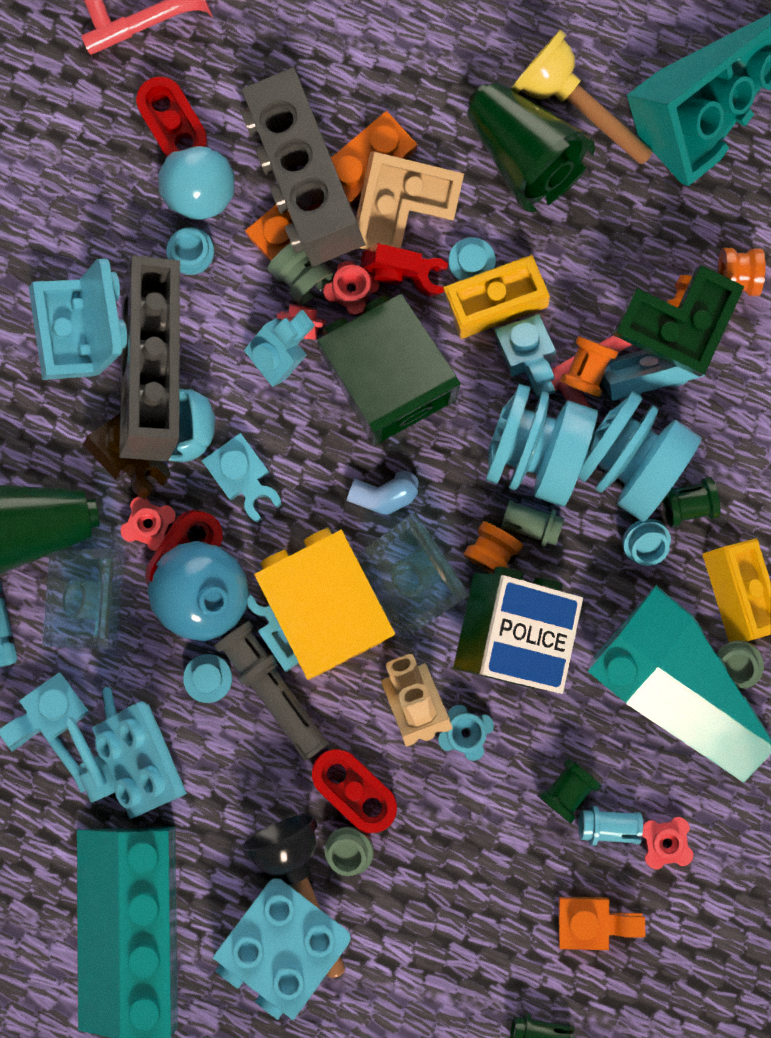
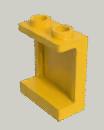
M329 528L318 531L303 540L306 548L290 556L286 550L277 552L262 560L260 565L263 570L254 574L307 680H311L395 636V632L342 530L334 534L331 533Z

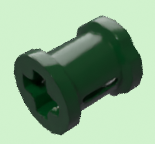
M712 477L703 478L698 484L678 488L672 487L662 500L665 518L670 528L679 527L681 521L704 516H707L709 519L720 517V500Z
M567 758L563 763L564 771L547 791L541 790L537 797L572 824L576 819L573 814L591 791H598L602 785L579 765Z

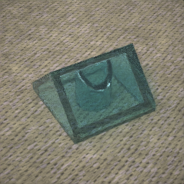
M416 512L409 515L356 555L378 601L403 639L409 637L470 596Z
M104 548L60 550L49 556L42 647L118 651L124 554L115 549Z

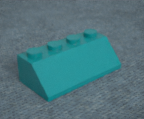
M176 827L77 829L78 1031L110 1038H172L178 1027Z

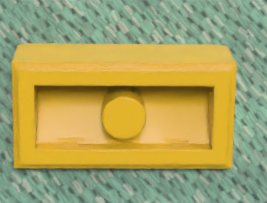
M533 255L444 287V293L460 339L548 307L550 299L549 292Z
M751 539L703 553L702 555L728 641L747 642L771 635V581L758 539Z

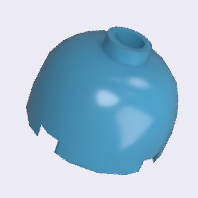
M193 541L177 545L164 554L156 564L158 568L153 575L152 582L149 581L148 596L151 610L165 628L181 638L207 641L222 637L238 624L247 608L249 587L247 576L235 557L216 545Z

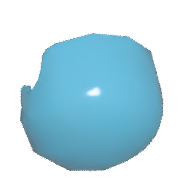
M195 146L171 153L166 158L158 174L159 193L168 208L190 219H207L224 211L235 193V173L227 158L209 147Z
M179 388V441L169 461L188 462L198 458L206 451L214 436L216 417L208 398L191 389Z

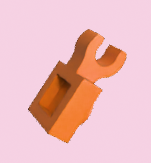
M559 897V949L609 950V935L631 938L645 937V916H642V913H609V899L604 897Z

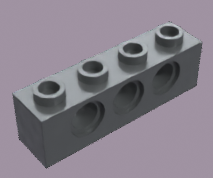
M290 68L242 88L248 107L240 110L250 136L259 135L263 145L255 148L265 175L274 172L278 184L271 186L270 190L280 214L287 211L290 213L293 223L286 225L285 229L295 253L305 251L312 267L365 246L366 244L295 68ZM284 128H289L284 132L278 133L280 130ZM305 165L301 170L293 171L296 167ZM314 204H321V206L315 210L306 211L310 206Z
M131 255L122 282V319L127 329V345L122 349L119 458L169 461L179 441L180 260Z

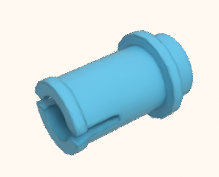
M591 806L589 810H581L578 822L580 840H588L589 845L596 846L598 841L626 842L639 845L641 843L640 836L643 835L642 815L639 812L599 811L597 806Z

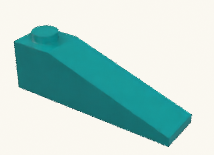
M771 13L660 69L627 94L638 136L652 149V152L681 184L691 185L721 161L729 150L726 142H722L736 122L746 126L754 116L750 107L761 88L771 90Z
M655 585L595 654L588 672L626 704L744 783L771 755V736L746 697L742 696L728 674L727 667L720 656L716 655L704 636L703 630L695 617Z

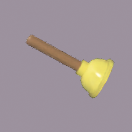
M559 30L526 68L511 89L517 93L522 91L535 99H548L552 95H555L561 102L566 99L639 164L645 163L651 157L652 149L578 85L581 80L572 73L575 67V56L571 47L564 40L566 34Z

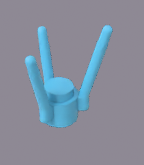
M105 687L102 694L106 719L117 713L112 690L110 687ZM66 718L65 724L83 763L77 764L59 737L48 743L74 777L80 793L86 791L90 802L115 793V782L107 763L99 755L93 757L74 718Z

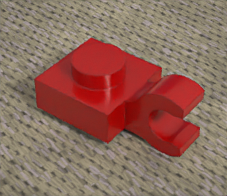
M376 243L362 252L360 267L364 268L368 273L374 274L375 281L384 284L399 285L402 283V280L410 279L421 294L434 297L444 293V287L432 284L428 273L430 270L442 272L448 268V263L440 258L425 259L422 258L421 253Z

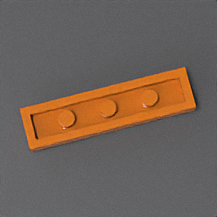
M385 111L331 157L350 206L361 197L370 152L407 159L417 150L418 144L388 111ZM314 204L310 206L306 211L315 210L318 207H320L321 204ZM275 205L247 228L245 233L271 262L284 247L291 243L285 226L293 223L289 211L280 214L277 205Z

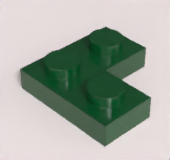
M701 265L695 269L678 308L636 288L630 295L613 335L699 377L703 376L707 371L745 286Z

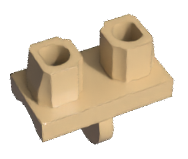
M407 654L385 664L390 677L380 681L406 747L415 744L418 739L429 741L434 738L436 732H447L453 729L426 663L417 666L413 654Z

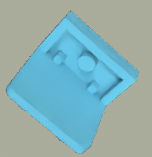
M96 259L80 280L32 282L29 286L42 380L97 376L121 355L122 349L127 345V329L124 320L118 319L116 301H118L120 295V284L117 273L111 272L108 259Z
M141 701L131 705L92 727L96 737L95 745L97 752L108 765L115 782L116 797L119 803L126 808L130 819L187 794L149 704Z
M272 879L227 939L223 941L212 958L220 963L215 971L237 989L244 982L256 991L259 996L254 1002L277 1020L283 1013L294 1020L350 943V934L345 928L284 881Z

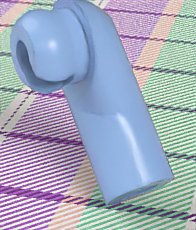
M410 471L397 472L394 479L380 487L354 479L346 501L383 515L391 514L413 502L418 494L419 481Z

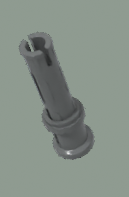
M247 621L216 643L214 647L218 652L224 651L240 673L238 680L241 685L253 688L281 729L294 744L296 750L302 756L301 758L306 761L327 746L329 741L318 730L301 703L285 684L275 669L278 666L276 657L265 652L251 632L253 625L250 621Z

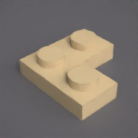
M370 152L356 216V222L366 244L360 247V249L367 250L376 243L401 248L409 211L446 220H454L464 173L378 152Z

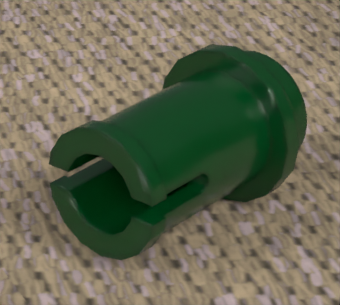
M524 1013L522 1018H513L510 1038H575V1035H571L574 1034L575 1028L574 1025L566 1026L531 1020V1014Z

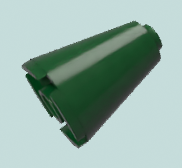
M500 82L480 86L469 99L468 119L516 201L525 211H538L533 204L538 203L545 196L546 203L551 205L568 191L585 172L587 166L582 162L586 151L592 156L595 152L594 141L585 132Z
M0 485V575L92 538L91 528L100 527L95 498L86 499L84 490Z

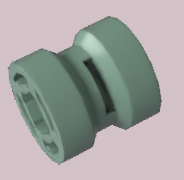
M291 243L273 258L267 268L276 281H284L289 286V295L298 305H303L314 297L309 292L314 285L321 291L334 276V273L325 263L312 267L305 251L295 253Z

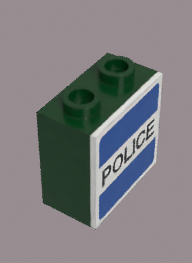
M495 567L494 574L474 573L453 669L528 688L563 694L583 597L562 592L563 584L542 578H534L533 583L522 581L524 573L514 569Z

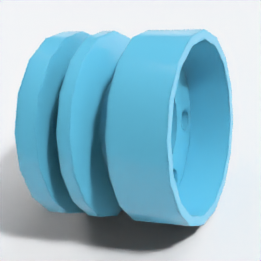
M519 384L515 394L502 408L487 452L489 470L486 481L497 484L504 466L507 464L514 467L509 489L516 491L526 473L530 472L536 474L534 497L565 507L584 463L595 429L598 410L567 400L557 418L553 419L547 416L549 393L542 391L533 412L525 409L531 387Z
M632 391L624 401L608 412L592 435L578 479L585 482L595 468L600 466L605 472L597 483L595 490L602 493L618 478L625 484L619 495L617 505L644 522L655 511L696 452L702 437L677 420L671 422L659 435L656 434L651 428L656 420L659 408L652 405L638 422L631 416L643 397Z

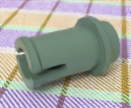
M509 500L500 529L542 541L541 546L545 547L547 543L557 544L564 518L557 516L556 510L553 509L551 513H547Z

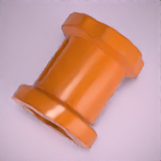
M578 336L575 342L579 346L568 374H562L560 382L600 397L603 391L599 387L610 359H616L618 351Z

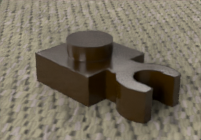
M120 413L89 434L83 444L115 480L124 473H127L131 478L133 491L143 499L149 497L153 490V486L145 479V476L155 478L161 486L166 484L171 476L170 470L161 461L119 458Z

